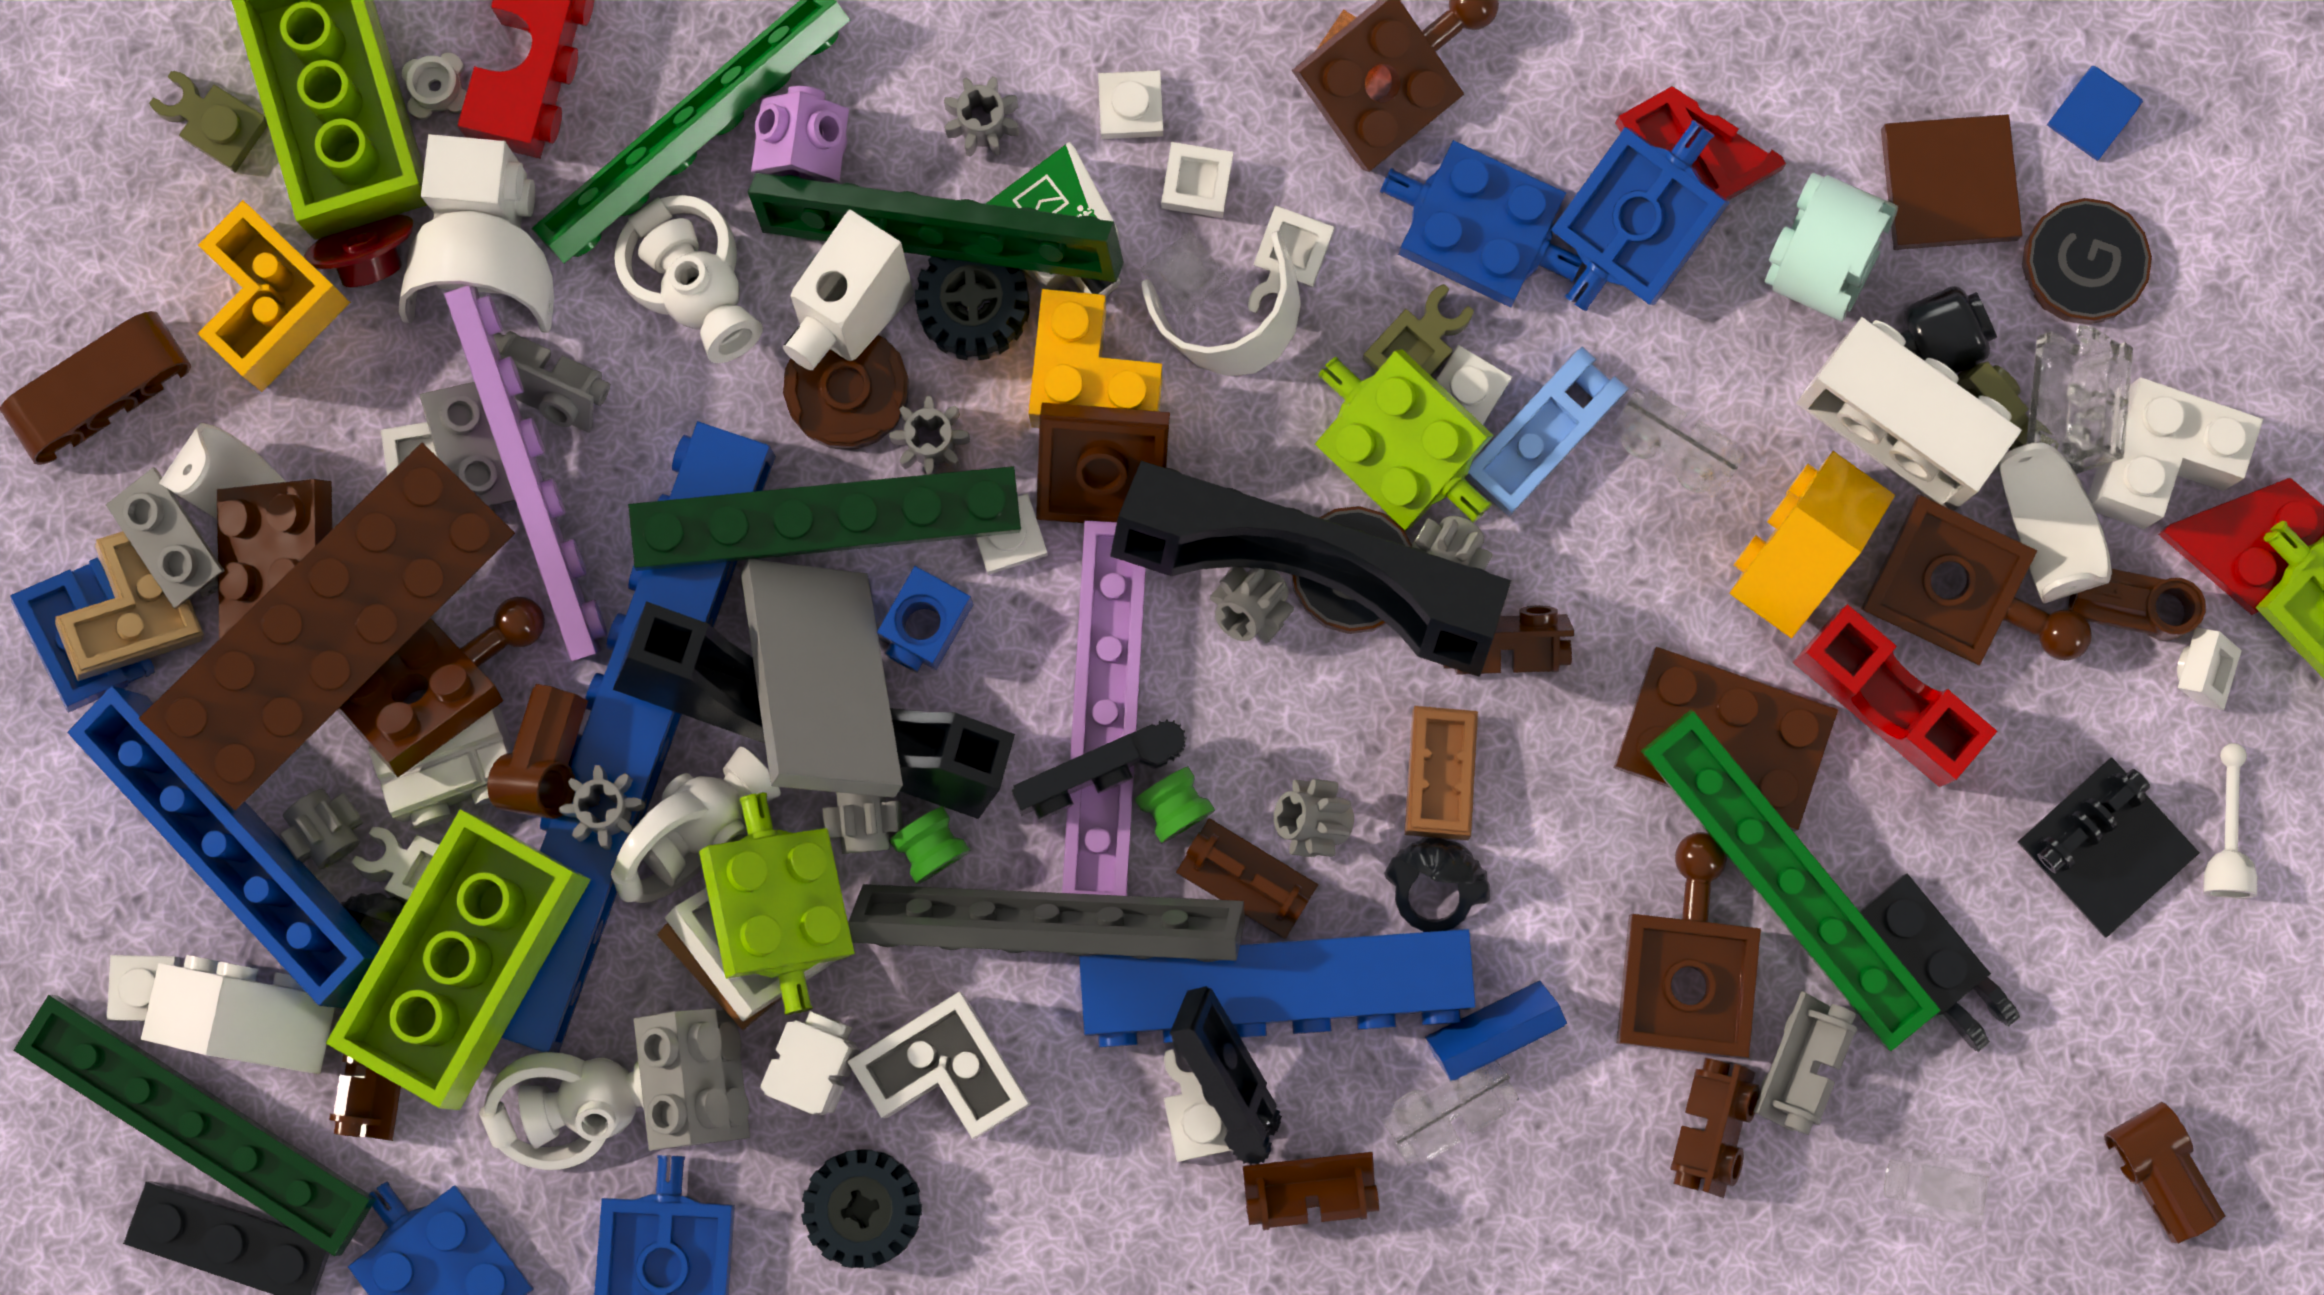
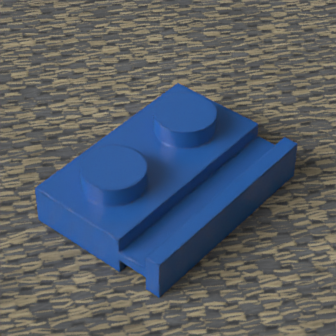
M98 557L90 560L88 565L74 571L69 569L10 595L11 603L68 713L98 700L111 686L123 689L128 686V683L155 673V667L149 658L77 681L55 625L56 616L115 598Z

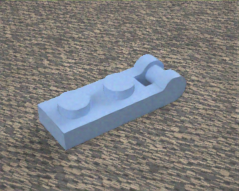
M1581 347L1471 464L1466 478L1509 517L1629 390L1616 376L1609 380L1593 365L1596 358L1584 347ZM1575 383L1593 398L1584 408L1566 394Z

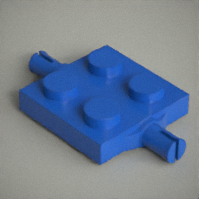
M1692 120L1688 129L1672 151L1655 147L1631 128L1625 127L1551 229L1553 233L1575 248L1581 260L1587 266L1569 293L1565 295L1569 301L1576 302L1574 305L1587 311L1590 304L1608 281L1625 286L1649 305L1657 303L1730 203L1706 185L1696 169L1692 167V164L1705 146L1715 136L1712 132L1704 129V126Z
M1454 140L1440 168L1426 180L1425 184L1391 168L1381 187L1380 193H1385L1413 206L1411 226L1398 255L1512 308L1524 281L1537 270L1538 266L1567 278L1570 282H1573L1581 266L1582 260L1579 256L1550 243L1553 221L1565 198L1566 192Z
M657 1155L656 1194H650L639 1199H601L594 1295H729L735 1205L700 1203L688 1196H682L685 1156Z
M388 1181L376 1189L391 1207L390 1210L375 1191L369 1193L376 1198L372 1206L388 1229L384 1231L374 1247L347 1266L368 1295H527L534 1290L456 1185L452 1186L429 1205L411 1210L410 1212L390 1187Z

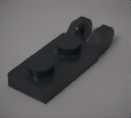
M1168 719L1165 722L1159 721V724L1156 726L1154 724L1146 726L1013 785L1012 796L1021 816L1035 811L1038 820L1045 819L1074 805L1070 796L1074 792L1094 784L1099 794L1131 780L1133 776L1129 768L1140 763L1153 769H1159L1167 765L1169 760L1174 762L1176 757L1180 758V754L1184 751L1183 747L1186 746L1185 740L1187 737L1184 736L1185 730L1180 728L1181 724H1175V720L1173 722H1169Z
M1908 873L1902 875L1859 911L1940 1008L1941 1011L1937 1015L1943 1014L1975 1051L1979 1052L1990 1041L1983 1027L1957 1003L1972 989L1987 1004L1990 1013L2009 1027L2020 1018L2019 1012L2007 998L2006 994L1988 978L1991 974Z
M1205 986L1187 990L1170 1031L1175 1050L1182 1058H1185L1201 1085L1206 1102L1215 1108L1228 1131L1224 1141L1229 1149L1233 1150V1155L1237 1156V1160L1243 1161V1164L1264 1163L1271 1151L1272 1143L1269 1142V1136H1274L1281 1124L1282 1116L1279 1115L1280 1110L1276 1109L1277 1104L1266 1087V1080L1212 988L1208 989Z

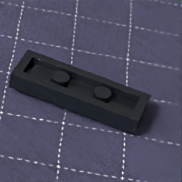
M153 1181L145 1182L123 1243L273 1295H315L330 1253L287 1226Z

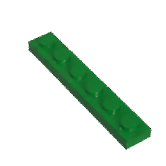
M835 0L798 1L531 229L564 264L572 257L586 254L598 244L602 237V231L620 216H628L640 209L648 200L649 191L668 175L674 176L687 169L696 159L697 151L715 135H723L734 129L742 121L744 111L762 95H770L781 89L791 78V71L809 55H816L828 49L838 38V31L851 20Z
M1689 710L1640 751L1889 1051L1894 1050L1941 1011L1694 711Z

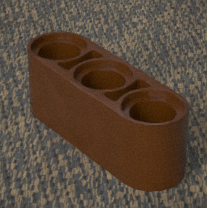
M154 311L144 312L121 323L17 390L2 403L0 411L33 463L37 465L47 464L56 460L58 457L55 452L69 443L76 447L110 425L111 422L108 418L123 408L128 413L164 390L162 383L174 375L178 374L180 378L186 376L191 369V364L158 313Z

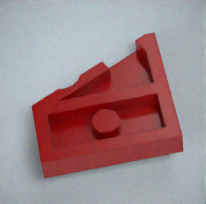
M1673 86L1619 115L1615 122L1620 132L1625 127L1631 128L1655 147L1672 151L1688 129L1692 120L1704 126V129L1709 130L1715 136L1705 146L1692 164V167L1696 169L1706 185L1728 201L1782 171L1786 165L1785 160L1780 154L1774 150L1767 153L1737 134L1739 128L1719 115L1705 113L1699 107L1697 101Z
M2287 478L2169 524L2158 535L2248 613L2253 615L2259 612L2255 607L2281 581L2285 569L2289 565L2268 542L2264 541L2265 534L2272 532L2270 529L2277 523L2286 521L2288 526L2307 546L2314 544L2324 535V506L2292 478Z

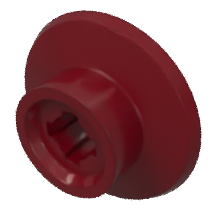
M394 215L322 237L308 248L304 258L315 268H336L341 283L345 287H361L379 282L393 275L402 267V261L396 246L404 242L412 233L413 219L406 215Z

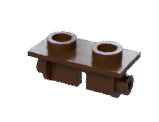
M1534 605L1521 608L1519 616H1500L1481 674L1501 673V650H1512V669L1514 673L1559 672L1560 665H1571V640H1560V637L1574 636V628L1568 615L1558 614V609L1551 606ZM1443 665V669H1454ZM1455 669L1456 675L1469 674Z
M1210 818L1201 832L1195 837L1186 852L1187 855L1176 871L1178 875L1219 900L1244 901V911L1247 917L1283 939L1287 938L1319 885Z
M343 1054L342 1062H346L345 1074L339 1077L334 1114L330 1113L329 1120L335 1121L334 1134L393 1141L401 1086Z
M1705 1058L1703 1068L1695 1069L1685 1113L1708 1119L1705 1131L1681 1126L1670 1170L1676 1171L1673 1184L1699 1191L1701 1179H1705L1702 1191L1724 1198L1727 1185L1734 1186L1742 1170L1744 1151L1743 1148L1737 1147L1743 1121L1750 1123L1754 1118L1755 1113L1753 1111L1759 1099L1760 1088L1759 1085L1753 1084L1756 1072L1742 1065L1734 1064L1732 1076L1730 1077L1728 1076L1730 1064Z
M1373 1152L1243 1166L1249 1225L1262 1224L1263 1231L1274 1227L1308 1224L1307 1208L1319 1207L1321 1222L1355 1218L1364 1220L1367 1219V1212L1379 1211L1378 1191L1374 1179Z

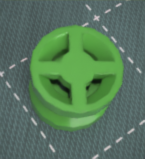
M1188 766L1165 777L1135 798V802L1140 810L1150 813L1155 820V834L1161 844L1173 839L1215 811L1209 799L1200 797L1193 787L1195 776Z
M939 807L913 821L889 840L896 852L904 853L911 863L909 873L916 884L932 878L971 851L964 839L954 837L948 827L950 817L943 807Z

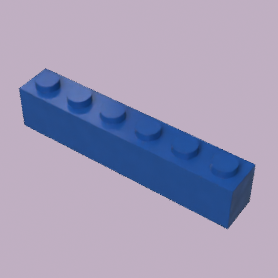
M111 686L67 733L319 1006L345 1009L378 953L380 945L299 859L296 860L284 842L246 802L235 811L138 719L154 704L146 695Z
M1469 929L1240 945L1236 961L1218 960L1202 962L1196 959L1167 957L1137 959L1131 956L1103 954L1079 956L1084 1035H1098L1099 1048L1138 1045L1137 1032L1163 1031V1042L1173 1043L1170 1031L1187 990L1205 986L1208 989L1212 988L1240 1038L1267 1036V1023L1292 1022L1293 1034L1331 1032V1019L1357 1017V1030L1396 1027L1395 1015L1421 1013L1422 1025L1461 1023L1460 1010L1475 1008Z

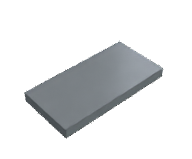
M748 559L741 571L771 786L895 798L903 783L868 573Z

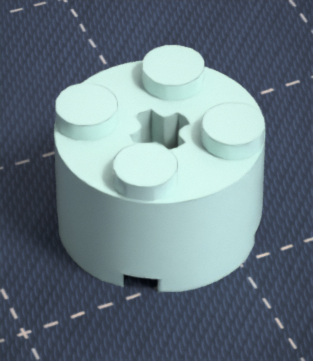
M1813 172L1798 200L1797 208L1800 210L1795 218L1792 229L1786 226L1783 228L1769 258V262L1772 265L1766 276L1765 283L1773 286L1772 290L1843 322L1847 311L1850 312L1880 254L1879 247L1881 241L1879 238L1882 232L1889 233L1898 206L1832 176L1826 175L1823 177Z

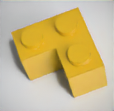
M244 200L198 244L242 289L197 334L242 377L261 392L351 303Z
M1042 289L1028 412L1032 428H1040L1042 402L1159 411L1163 379L1162 363L1102 358L1107 312L1105 295Z
M1835 451L1831 452L1818 470L1809 463L1803 468L1785 493L1786 496L1767 520V523L1776 529L1766 541L1755 535L1733 564L1742 574L1729 594L1791 639L1862 552L1895 497V494Z

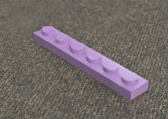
M470 285L446 292L444 295L571 662L596 654L601 651L598 638L607 636L605 622L596 600L585 602L577 578L586 575L584 561L575 539L564 541L556 517L566 514L562 497L555 480L551 478L544 481L540 472L536 456L545 453L543 443L534 419L530 417L523 420L515 395L523 393L524 390L514 360L511 356L501 359L493 335L503 331L495 304L490 295L480 298L478 289Z
M1085 521L1070 760L1137 731L1146 568L1110 557L1117 522ZM1134 766L1129 768L1133 778L1115 788L1098 794L1094 784L1070 794L1074 805L1067 808L1062 893L1127 896Z

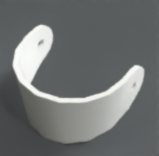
M473 210L444 213L421 227L410 244L400 294L399 314L404 323H412L414 320L417 290L434 285L465 284L488 288L511 296L530 309L538 322L541 332L548 333L550 331L554 304L553 278L544 252L525 231L499 216Z
M1279 231L1271 233L1273 246L1279 262L1281 288L1273 311L1257 330L1235 343L1204 347L1183 342L1176 337L1168 323L1152 282L1149 279L1141 282L1148 311L1160 333L1196 366L1225 376L1254 374L1277 360L1295 335L1301 301L1296 271Z
M200 423L159 484L217 519V489L286 481L257 452L235 436L214 425Z
M2031 443L2007 452L1998 463L2001 480L2020 542L2037 550L2029 570L2042 602L2048 603L2109 583L2112 575L2111 562L2102 527L2086 491L2067 460L2054 447L2046 443Z

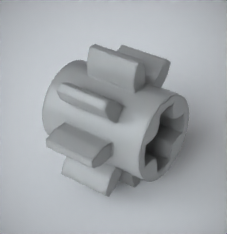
M992 76L987 85L975 86L966 77L963 79L964 91L959 98L945 97L944 99L945 110L954 116H958L957 119L949 121L944 126L947 138H956L963 135L965 138L966 155L969 157L975 153L977 146H989L992 153L996 156L1000 155L999 140L1004 134L1018 136L1019 134L1018 123L1011 118L1005 117V115L1013 113L1018 108L1016 95H1008L1001 98L998 94L996 77ZM982 106L986 114H991L992 122L981 126L976 118H972L971 110Z
M926 396L924 408L914 413L909 408L902 406L899 410L906 422L904 430H895L889 433L891 443L907 445L909 448L902 454L899 460L901 466L907 469L918 461L924 464L927 475L935 474V465L945 461L951 467L958 469L960 464L956 454L953 452L955 444L964 445L970 442V436L967 431L952 430L951 426L960 416L959 409L956 406H952L943 414L935 409L931 396ZM924 426L932 432L941 426L939 433L943 443L937 448L930 443H926L918 448L920 445L917 435L918 429Z
M1447 516L1442 519L1439 525L1430 518L1427 519L1412 547L1421 549L1429 554L1483 570L1486 569L1492 558L1491 552L1481 549L1484 543V535L1479 527L1470 520L1459 516Z
M1232 567L1219 581L1220 585L1210 595V600L1218 604L1215 610V618L1220 628L1228 636L1244 642L1253 639L1256 634L1265 643L1270 642L1283 627V622L1294 611V607L1285 602L1289 594L1287 584L1275 570L1251 568L1246 572L1243 567Z
M595 765L593 780L587 781L584 784L572 778L568 781L571 788L576 791L573 804H565L559 807L564 816L577 817L581 821L574 828L572 836L581 842L593 831L598 834V841L601 847L609 850L612 845L611 835L621 831L629 835L634 829L629 823L632 811L644 809L645 803L638 798H627L624 794L633 782L629 775L624 773L614 783H611L607 779L605 770L600 765ZM605 793L613 802L617 803V808L606 811V821L600 822L598 818L588 812L589 807L599 804L600 794Z
M1312 779L1311 782L1294 780L1292 784L1293 791L1284 793L1275 806L1274 825L1277 834L1284 839L1292 840L1289 848L1291 855L1314 858L1316 855L1335 856V845L1344 843L1349 838L1353 829L1354 813L1351 802L1344 798L1336 797L1338 792V782L1321 779Z
M318 789L296 801L283 813V818L290 828L280 833L279 836L296 860L299 859L302 863L312 858L319 869H324L347 856L360 844V840L353 832V829L362 825L363 821L345 793H341L331 800L324 789Z
M836 792L837 807L822 808L824 828H828L830 838L841 839L842 854L890 850L889 833L899 832L903 829L901 801L886 802L885 797Z

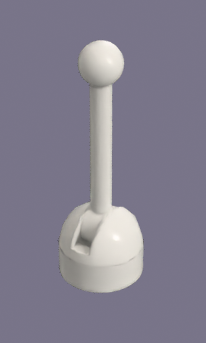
M2230 743L2224 746L2220 753L2221 761L2227 767L2225 850L2215 854L2207 863L2204 873L2203 893L2204 895L2214 897L2247 899L2257 896L2258 881L2255 864L2248 856L2238 851L2240 767L2246 762L2247 753L2241 745Z

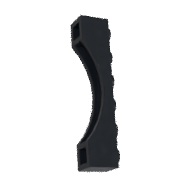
M1142 460L1119 513L1110 557L1169 576L1201 569L1244 567L1275 570L1308 578L1342 592L1373 611L1403 638L1418 657L1480 677L1511 584V580L1488 573L1483 569L1453 562L1418 548L1407 547L1367 534L1357 528L1345 527L1305 514L1295 508L1277 505L1243 494L1236 489L1225 488L1182 474L1177 470L1163 468Z
M646 601L631 634L613 690L765 743L753 657L729 642L710 624ZM890 708L903 783L899 791L979 819L1000 790L1015 734L955 712H923Z

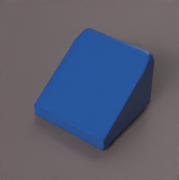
M2091 66L2055 112L2047 126L2098 161L2141 106L2143 100L2100 68Z

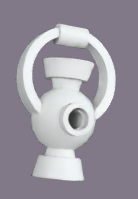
M686 195L669 196L661 199L657 197L629 216V221L622 229L616 243L614 257L616 272L627 293L645 308L660 314L670 315L683 326L701 330L700 335L708 359L713 363L729 362L749 351L761 337L763 326L761 322L744 308L737 306L739 302V283L734 272L737 261V248L731 228L724 216L706 201ZM681 213L693 214L711 222L715 226L718 236L716 255L705 251H698L699 244L692 222L684 218L670 220L673 218L672 215ZM640 237L644 238L638 249L640 259L658 273L664 274L661 281V293L652 292L641 287L634 278L632 256L635 245Z
M738 747L723 768L725 775L723 780L721 778L704 776L694 778L689 773H683L668 784L662 794V802L640 820L625 840L617 856L611 876L621 900L625 902L647 903L673 893L690 881L702 869L700 850L708 845L739 841L748 835L739 799L746 795L755 793L757 795L765 792L769 802L781 795L779 787L771 786L769 770L753 753L744 747ZM642 860L654 872L653 875L643 880L640 879L637 870Z
M557 1052L535 1053L515 1060L507 1065L493 1080L486 1094L484 1106L479 1111L492 1146L499 1148L512 1160L536 1169L560 1170L585 1162L601 1148L606 1138L621 1133L631 1123L637 1107H643L644 1109L638 1061L635 1062L634 1071L629 1073L627 1069L607 1058H594L584 1061L578 1057ZM550 1077L562 1080L558 1092H551L547 1086L521 1085L519 1087L518 1102L521 1120L531 1144L517 1139L504 1103L500 1101L504 1093L513 1085L530 1078ZM564 1125L581 1136L579 1139L566 1145L540 1147L559 1135L560 1128Z

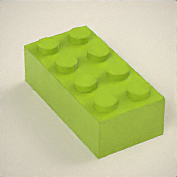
M231 0L296 222L314 240L427 206L421 198L424 166L374 0Z
M460 809L326 1044L438 1108L460 1110L591 879L484 819Z

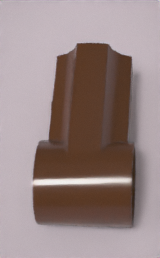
M2112 568L2109 583L2070 595L2068 610L2078 612L2088 622L2145 633L2161 641H2171L2193 631L2202 622L2206 613V600L2203 593L2191 581L2184 578H2169L2165 580ZM2160 594L2175 596L2182 603L2184 618L2179 626H2171L2159 618L2156 611V602Z
M535 684L513 752L500 756L494 762L489 772L487 789L492 805L499 810L550 819H557L563 816L559 807L565 804H572L575 791L568 783L571 778L575 779L572 768L568 764L588 700L575 693L563 691L553 686Z
M2160 1102L2104 1134V1140L2108 1149L2110 1150L2115 1147L2125 1164L2120 1167L2122 1173L2131 1183L2139 1185L2172 1243L2179 1244L2187 1239L2199 1236L2216 1226L2220 1220L2226 1217L2190 1156L2194 1151L2193 1144L2184 1125L2166 1103Z

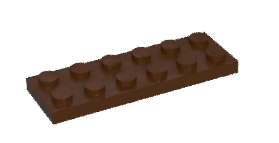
M422 442L138 719L236 811L514 536L515 532Z

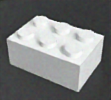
M1861 317L1832 352L1796 404L1929 499L1954 511L1980 490L2022 430L2010 422L2012 415L2003 405L1987 396L1981 395L1979 398H1976L1957 384L1959 381L1958 376L1948 366L1933 358H1927L1924 361L1904 347L1906 343L1904 337L1894 328L1877 320L1870 323Z

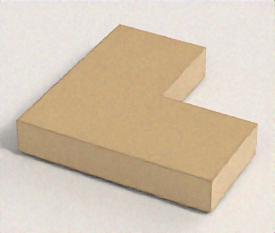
M123 531L96 539L95 544L115 598L56 616L55 625L77 681L199 643L203 640L204 636L190 599L178 608L172 606Z

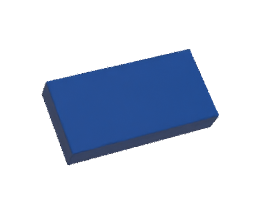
M1539 980L1462 1018L1461 1023H1452L1425 1036L1435 1059L1450 1081H1455L1564 1027L1567 1021L1558 1002Z

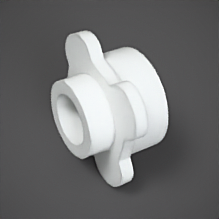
M444 53L441 57L425 56L420 59H412L404 65L402 78L406 81L407 89L411 94L407 108L415 118L425 120L433 112L449 110L452 113H460L462 111L467 92L462 89L460 79L464 65L457 55ZM439 81L441 88L438 91L430 90L432 82Z

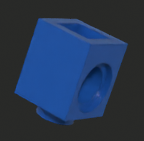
M914 566L877 631L881 641L889 644L884 654L918 673L922 664L937 671L974 605L971 596ZM921 609L934 611L940 616V626L932 637L917 640L906 633V622L912 613Z

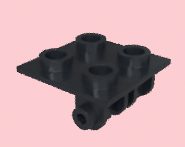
M2112 757L2017 841L2104 938H2107L2200 853L2145 794L2150 788V784L2145 777L2135 769H2131L2126 773Z

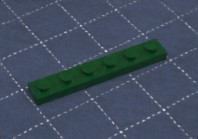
M756 173L748 189V195L762 233L827 241L850 209L899 240L904 253L1109 282H1117L1124 264L1114 221L1100 220L1093 216L1078 217L1041 212L1029 207L1012 208L982 204L969 199L953 200L924 196L911 191L894 192L860 187L852 183L836 184L806 180L793 175L777 176Z
M1014 466L628 504L634 568L636 571L1020 533L1021 531Z
M58 995L47 996L13 1050L333 1256H340L344 1253L376 1201V1198Z

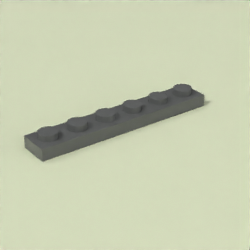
M863 884L848 923L852 943L877 944L882 947L911 945L940 947L946 950L975 948L1003 950L1009 953L1039 951L1067 953L1073 956L1103 954L1131 956L1137 959L1167 957L1214 962L1218 960H1237L1245 925L1244 901Z

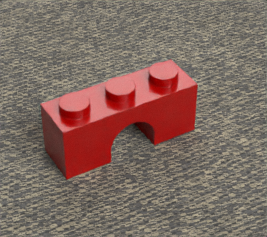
M594 0L492 1L491 8L501 25L521 29L531 34L532 46L527 58L519 66L511 70L500 72L474 66L457 125L466 138L505 141L512 152L541 159L545 142L553 144L559 134L562 108L555 105L561 84L570 85L574 79L578 64V49L572 47L577 26H587L593 12Z
M1848 604L1832 615L1792 663L1938 787L1957 780L1998 731L1949 689L1944 691L1935 690L1912 675L1894 656L1893 651L1897 646Z

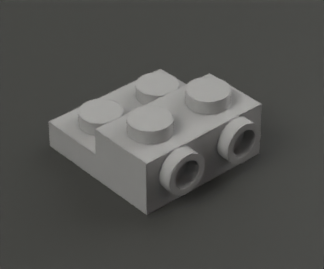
M715 1008L673 1011L633 1018L649 1151L750 1138L748 1121L749 1102L744 1089L740 1056L741 1037L737 1024L725 1010H716Z

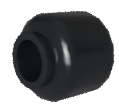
M1956 286L1948 287L1908 306L1904 312V320L1908 330L1900 333L1906 341L1904 347L1924 361L1927 358L1940 361L1954 371L1955 374L1987 359L1990 354L1989 341L1997 338L1978 293L1975 292L1967 295L1963 289Z

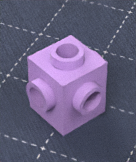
M791 86L788 88L787 94L761 98L760 111L755 121L756 140L751 171L777 176L793 175L806 180L828 183L839 182L843 154L847 145L846 129L849 108L825 100L826 94L824 91L808 86Z

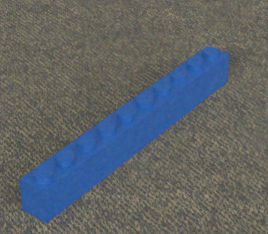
M697 421L692 437L683 435L676 448L672 462V471L678 472L671 494L670 496L662 494L658 501L764 491L776 456L767 444ZM738 561L636 571L633 565L628 589L635 592L627 614L618 613L611 625L606 648L613 652L605 674L596 673L589 685L585 699L588 700L586 709L591 712L583 734L577 735L568 765L572 768L575 780L582 784L594 779L593 771L595 765H600L605 770L607 779L611 783H614L624 773L629 775L633 782L624 794L627 798H638L645 803L644 809L632 811L629 823L634 828L647 813L682 714L613 690L631 634L646 601L708 623L714 628ZM605 793L600 794L599 804L589 807L588 812L592 813L600 822L606 821V811L617 808V803L613 802ZM564 815L557 819L541 817L540 830L546 831V835L540 851L591 880L501 1037L541 1052H560L617 895L611 871L621 847L629 836L624 831L611 835L612 845L609 850L601 847L598 841V834L593 831L585 840L579 842L572 834L574 828L581 821L577 817L571 818Z

